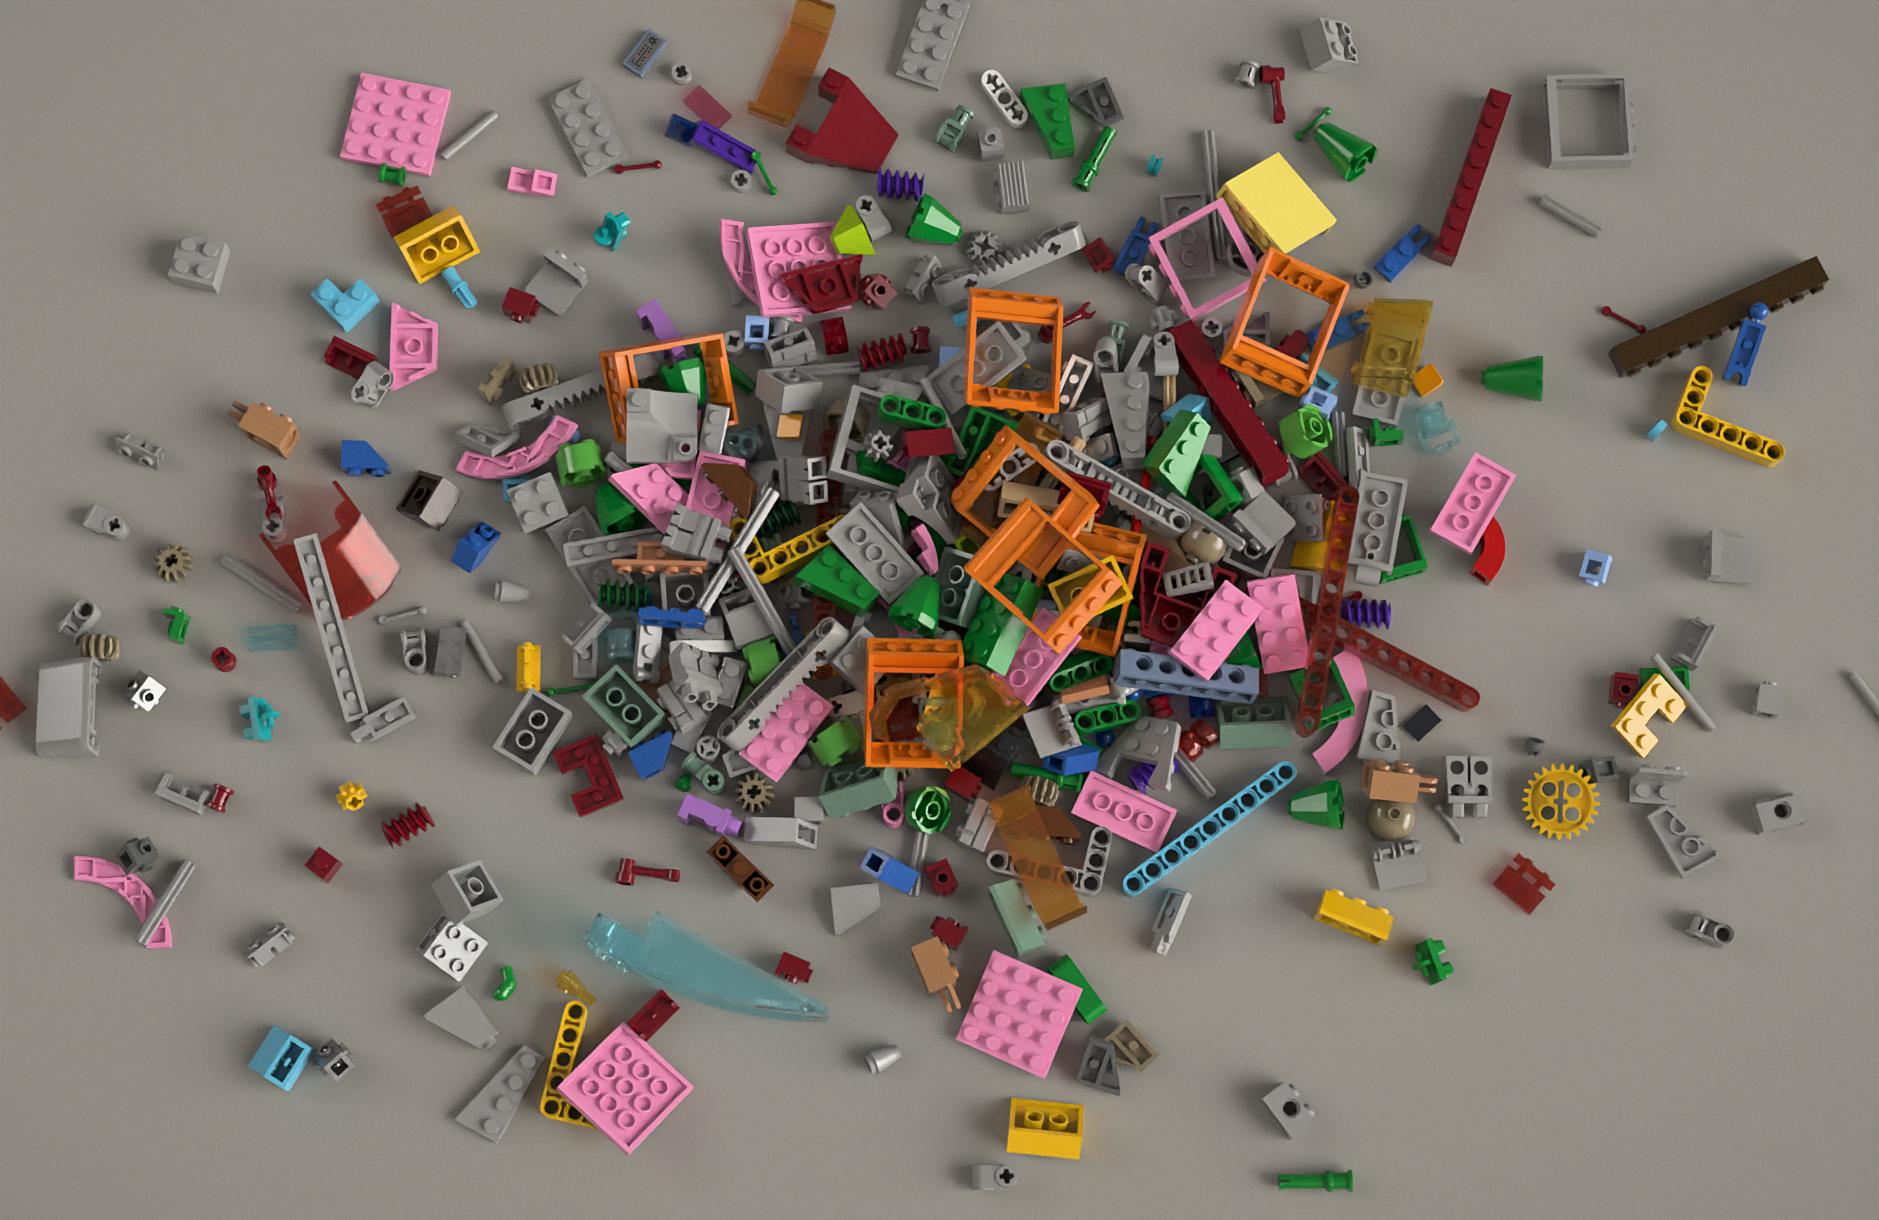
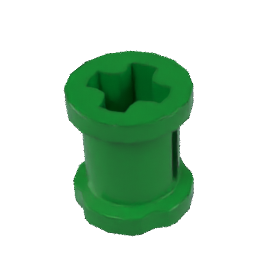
M382 163L379 171V183L390 182L398 184L399 187L404 186L407 173L406 167L397 168L388 166L387 163Z

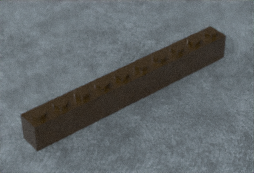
M1815 256L1612 347L1608 356L1620 378L1626 375L1629 378L1639 374L1641 369L1646 366L1653 368L1659 365L1662 359L1666 357L1673 359L1682 354V350L1688 347L1690 350L1701 346L1703 344L1702 341L1708 338L1710 341L1721 337L1723 335L1722 332L1728 329L1731 332L1739 329L1743 319L1751 321L1752 317L1749 311L1754 303L1762 302L1767 306L1768 312L1775 313L1783 309L1786 303L1791 302V304H1795L1803 300L1806 294L1811 293L1815 295L1825 289L1824 285L1829 281V278L1819 259Z

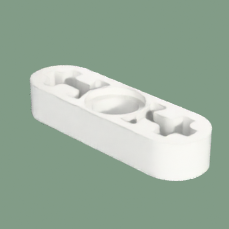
M986 71L982 75L981 80L983 90L1011 127L1022 128L1025 126L1028 119L1026 108L998 71ZM988 78L996 79L995 85L998 88L996 93L994 85L992 83L987 84ZM1002 94H1007L1010 96L1011 101L1008 104H1002L998 101V97ZM1013 106L1017 115L1022 114L1020 121L1018 119L1013 120L1014 113L1011 110Z
M1029 443L1039 451V448L1035 444ZM1019 447L1005 460L1015 463V472L1012 474L1005 473L1003 464L998 471L1005 478L1003 481H1009L1034 464L1036 460L1026 458L1021 462L1024 464V467L1021 468L1020 462L1013 456L1017 454L1019 458L1025 454V451ZM1001 477L993 481L995 484L993 487L988 484L983 490L994 491L1003 483Z
M678 640L669 643L670 654L681 642L716 656H733L738 654L733 640Z

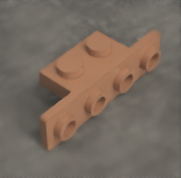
M638 541L637 560L612 559L613 570L620 574H630L631 571H641L642 574L651 575L655 572H664L667 575L688 572L690 575L698 576L708 572L707 561H685L683 557L663 552L662 542Z

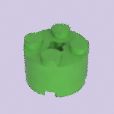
M1305 405L1278 422L1283 440L1282 447L1287 454L1292 453L1298 458L1305 459L1324 449L1332 441L1331 425L1327 418L1323 419L1319 414L1321 410L1316 406Z
M586 439L579 444L571 445L566 443L558 447L559 451L556 453L555 459L562 486L566 487L565 483L571 484L572 488L589 487L597 484V479L601 476L603 479L606 477L602 450L595 443V440Z
M775 636L747 644V647L743 648L745 660L749 661L752 668L748 670L751 683H754L756 688L784 660L782 651L776 649V645H779Z
M847 716L843 718L845 723L842 725L838 721L817 735L816 739L818 741L815 744L812 740L808 742L823 766L828 764L830 768L842 761L840 756L846 751L852 754L862 746L860 742L863 739Z

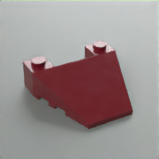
M828 67L818 85V95L833 103V106L817 134L796 124L785 143L786 153L810 164H827L829 167L839 166L849 168V170L878 174L879 168L882 167L899 134L848 76Z
M1148 541L1143 549L1137 574L1140 633L1142 637L1173 648L1225 580L1234 585L1237 574L1214 566L1211 571L1214 589L1169 597L1166 595L1163 570L1171 549ZM1171 579L1172 588H1177L1176 579ZM1181 580L1182 586H1185L1186 582Z

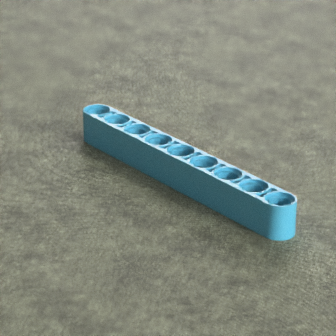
M1288 761L1277 764L1145 861L1124 878L1122 882L1123 893L1128 897L1139 896L1272 798L1294 780L1296 776L1295 766ZM1279 769H1287L1290 772V778H1281ZM1260 783H1269L1272 791L1269 793L1263 792L1260 789ZM1241 797H1250L1253 805L1250 807L1244 806L1241 803ZM1230 810L1234 814V819L1231 821L1225 820L1222 817V811ZM1203 825H1213L1215 833L1212 835L1206 834L1203 831ZM1193 838L1196 842V847L1193 849L1187 848L1184 845V839ZM1174 852L1177 855V861L1174 863L1168 862L1165 859V853ZM1155 866L1158 869V875L1155 877L1147 875L1146 867ZM1136 880L1139 883V889L1136 891L1129 890L1126 884L1127 881Z

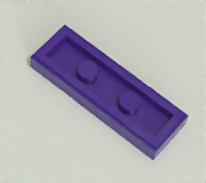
M699 121L690 139L692 143L735 167L747 171L749 174L752 173L756 161L752 160L751 154L756 151L755 149L705 121Z

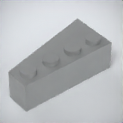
M1147 372L1100 373L1124 469H1145L1141 464L1148 455L1149 379Z

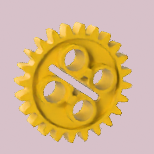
M1561 763L1560 769L1557 770L1556 766L1551 764V771L1549 772L1545 767H1542L1543 775L1535 772L1534 775L1537 780L1535 782L1528 780L1532 787L1531 789L1526 788L1523 790L1529 794V797L1522 798V801L1528 802V806L1522 809L1531 813L1526 817V820L1534 819L1535 821L1531 827L1540 826L1539 834H1543L1547 830L1549 839H1551L1554 833L1557 834L1558 840H1561L1562 834H1565L1567 839L1570 840L1572 832L1579 837L1580 828L1588 831L1586 823H1595L1591 815H1599L1597 811L1593 810L1594 806L1601 805V803L1594 801V798L1600 795V793L1592 792V789L1596 787V783L1588 784L1587 782L1591 776L1581 777L1583 770L1580 769L1575 773L1574 765H1571L1569 770H1566L1565 764ZM1563 780V798L1568 800V803L1563 805L1562 823H1559V805L1555 804L1554 801L1560 797L1559 786L1560 781ZM1551 782L1555 784L1556 792L1554 795L1547 796L1544 794L1543 787L1546 783ZM1569 785H1579L1581 791L1577 797H1570L1568 795L1567 788ZM1546 806H1551L1555 810V816L1550 820H1546L1542 816V810ZM1574 807L1578 809L1579 818L1577 820L1569 821L1567 819L1566 811L1569 808Z

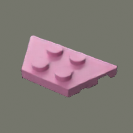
M392 303L389 371L394 374V382L389 388L390 391H395L437 371L438 324L429 319L422 318L419 314L413 311L410 312L396 303Z
M650 464L615 473L608 479L664 535L668 525H670V520L677 503L684 506L687 505L689 495L658 464Z

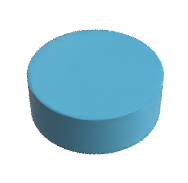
M1660 419L1646 434V437L1653 442L1668 424L1663 419Z

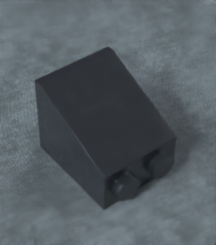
M981 716L961 749V767L981 778V783L994 791L1019 754L1021 741Z

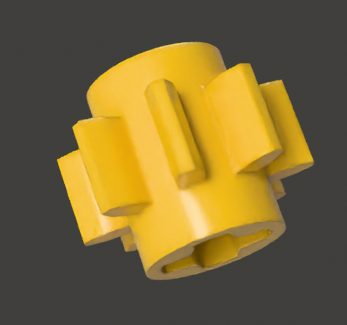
M348 781L339 786L340 794L335 795L343 810L348 808L355 811L364 806L363 798H366L367 794L360 782L355 784Z

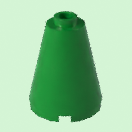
M1330 122L1320 124L1314 131L1316 143L1342 179L1349 183L1362 176L1366 171L1364 166L1368 162L1372 164L1377 155V148L1372 143Z
M1533 356L1486 366V371H1481V385H1485L1486 390L1542 402L1543 356Z

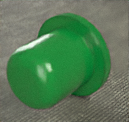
M687 773L681 774L679 780L675 782V787L682 792L690 791L692 777Z

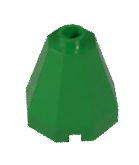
M924 193L912 214V226L908 225L904 239L913 243L951 246L954 241L959 242L963 230L960 229L961 222L934 197Z
M703 357L676 362L670 367L666 365L657 369L659 379L668 392L697 393V410H700V406L705 405L707 377Z
M605 482L598 487L595 498L599 526L605 536L643 528L641 523L643 520L647 523L649 519L612 483Z
M928 575L917 577L891 606L888 614L890 621L911 632L913 628L918 629L917 634L935 636L938 629L940 585L937 584V580Z
M1328 780L1294 794L1291 801L1287 803L1288 814L1292 815L1295 821L1330 830H1344L1345 811H1342V805L1345 804L1342 785L1339 780Z

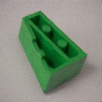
M1066 84L1021 88L1019 99L1026 108L1029 118L1034 124L1050 159L1073 157L1075 145Z
M971 406L959 435V439L968 456L964 459H959L955 452L954 455L950 456L946 467L950 472L962 477L967 468L975 466L982 452L987 450L994 441L995 435L1005 425L1016 432L1022 424L985 407Z
M1179 409L1141 465L1167 493L1174 492L1179 496L1185 497L1211 427L1197 412Z
M830 545L822 550L796 575L794 585L800 588L803 587L820 598L824 597L859 617H862L878 602L880 592Z

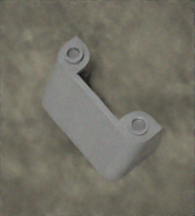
M95 657L41 662L40 667L36 668V680L39 681L36 737H33L32 748L33 751H37L38 756L41 758L98 757L99 745H94V736L97 735V731L94 730L96 685H99V680L96 676H102L103 664Z

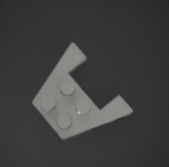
M1139 715L1098 760L1097 769L1092 771L1112 779L1122 758L1157 765L1148 784L1151 788L1169 792L1171 789L1170 776L1174 773L1175 767L1173 759L1174 754H1177L1181 732L1180 725L1177 722Z

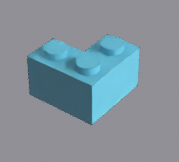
M327 278L311 293L315 303L346 333L380 303L376 293L361 279L357 280L346 292L342 293Z

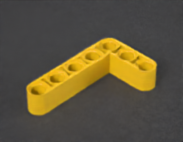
M1706 366L1696 367L1688 376L1672 417V428L1680 434L1765 467L1775 466L1785 455V449L1781 443L1700 412L1713 375ZM1695 375H1700L1704 379V383H1699L1695 379ZM1687 396H1693L1697 403L1689 402ZM1679 416L1686 417L1689 424H1683ZM1701 425H1707L1711 432L1703 431ZM1723 433L1730 434L1732 441H1727ZM1745 442H1751L1754 445V450L1748 449ZM1767 450H1772L1776 454V458L1769 457Z
M845 515L838 516L764 553L755 535L747 549L749 547H756L755 552L749 555L745 551L744 556L754 573L759 567H766L763 574H755L760 584L768 583L812 561L828 545L836 549L837 547L830 539L825 543H820L819 539ZM734 518L729 524V528L733 530L732 538L734 542L739 535L736 534L737 529L744 527L747 522L745 518ZM801 546H808V550L805 553H798V549ZM779 557H787L786 562H784L783 564H777V560Z
M571 1001L566 1005L563 1012L540 1103V1110L549 1119L598 1130L583 1115L579 1119H571L570 1110L574 1106L552 1087V1082L555 1078L561 1077L565 1080L574 1071L588 1018V1010L583 1003ZM576 1006L581 1007L582 1015L577 1019L571 1018V1009ZM569 1030L576 1031V1039L573 1042H565L564 1035ZM562 1054L570 1055V1063L566 1066H560L558 1063V1058ZM551 1101L558 1103V1110L554 1114H548L546 1111V1106Z

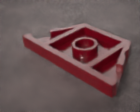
M862 254L783 273L779 276V280L813 315L854 305L858 301V284L860 283L861 276L859 274L860 264L863 257Z

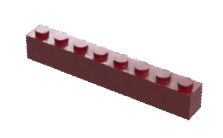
M1490 88L1486 96L1430 260L1452 267L1457 257L1512 97L1511 94Z
M1191 319L1168 330L1174 337L1179 364L1202 397L1209 398L1211 412L1248 467H1254L1262 486L1264 487L1286 476L1290 466L1288 457L1285 453H1281L1273 435H1269L1266 431L1261 417L1256 416L1250 401L1244 398L1240 392L1238 383L1231 379L1226 365L1220 363L1213 346L1204 339L1201 328L1196 326Z

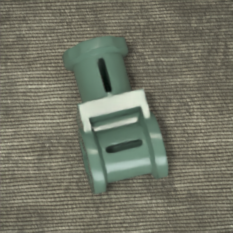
M963 105L957 106V112L953 118H948L942 124L934 138V142L944 144L953 153L962 142L969 120H973L975 114Z
M1113 319L1108 322L1110 328L1108 336L1105 337L1112 339L1116 343L1118 361L1121 367L1126 341L1123 339L1129 324L1122 320Z
M692 752L683 761L681 768L690 771L705 786L709 793L713 795L721 794L726 788V781L721 772L713 770L707 763L705 764L697 757V752ZM712 778L714 780H718L719 785L716 786L713 784L711 786L710 780Z

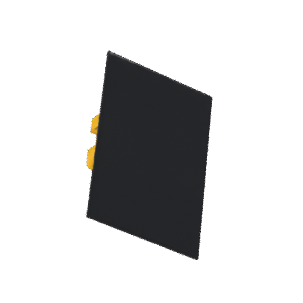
M1426 704L1403 727L1419 742L1442 720Z

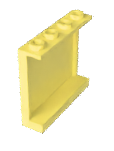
M1279 152L1229 180L1216 194L1217 199L1223 198L1226 201L1234 219L1264 254L1270 247L1286 254L1319 233L1323 232L1326 234L1337 221Z

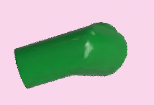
M512 966L500 968L503 981L493 991V998L496 1001L509 999L516 989Z

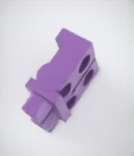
M656 299L651 300L636 310L638 324L642 330L649 327L656 341L682 337L679 330L675 331L673 324ZM684 345L660 350L664 359L669 356L673 363L687 358Z
M688 793L677 814L679 822L688 825L689 821L693 820L705 825L710 832H716V835L720 838L725 836V834L738 838L743 826L741 820L732 816L731 810L725 808L723 812L718 806Z

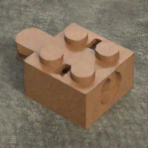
M234 401L232 406L245 415L233 409H229L227 414L240 421L238 427L246 438L287 460L301 437L297 431L298 427L293 424V420L284 414L280 416L272 412L273 409L264 403L258 405L252 402L250 407H247L238 401Z
M1373 757L1371 761L1364 760L1360 789L1370 799L1416 803L1418 791L1436 792L1437 787L1432 784L1437 783L1438 777L1419 774L1407 761L1395 760L1394 763H1387L1385 759Z
M938 936L911 947V955L929 997L939 993L947 1013H950L952 1009L945 994V990H948L955 1008H961L953 988L956 986V979H958L959 974L954 962L950 964L948 962L949 950L945 941H940Z

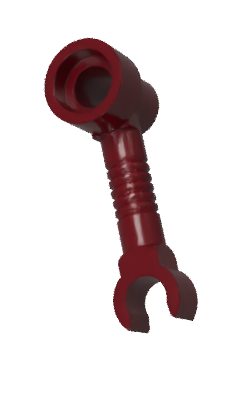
M1260 66V83L1270 84L1272 88L1274 124L1283 123V120H1286V114L1282 104L1280 81L1285 79L1284 67Z
M1091 302L1084 303L1076 312L1064 317L1062 329L1079 320L1093 318L1096 311L1092 313L1085 311V308H1088ZM1041 326L1039 329L1038 337L1043 343L1049 344L1053 342V327Z
M262 465L257 469V482L259 488L265 494L267 503L265 514L267 520L271 522L270 515L272 513H278L281 520L282 513L276 504L274 489L277 486L276 476L269 466Z
M622 858L619 872H616L615 883L625 886H633L635 876H648L671 882H679L680 870L634 866L635 860Z

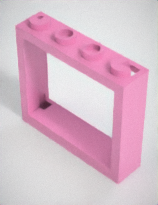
M1223 198L1214 201L1149 237L1151 244L1148 247L1152 255L1159 257L1162 264L1158 266L1163 276H1169L1172 282L1169 287L1175 298L1180 297L1183 303L1180 305L1184 316L1186 318L1190 317L1193 321L1246 293L1251 279L1194 309L1159 241L1218 210L1253 276L1257 261ZM1264 277V280H1263L1262 284L1265 283V282H1267V280H1266L1265 277Z

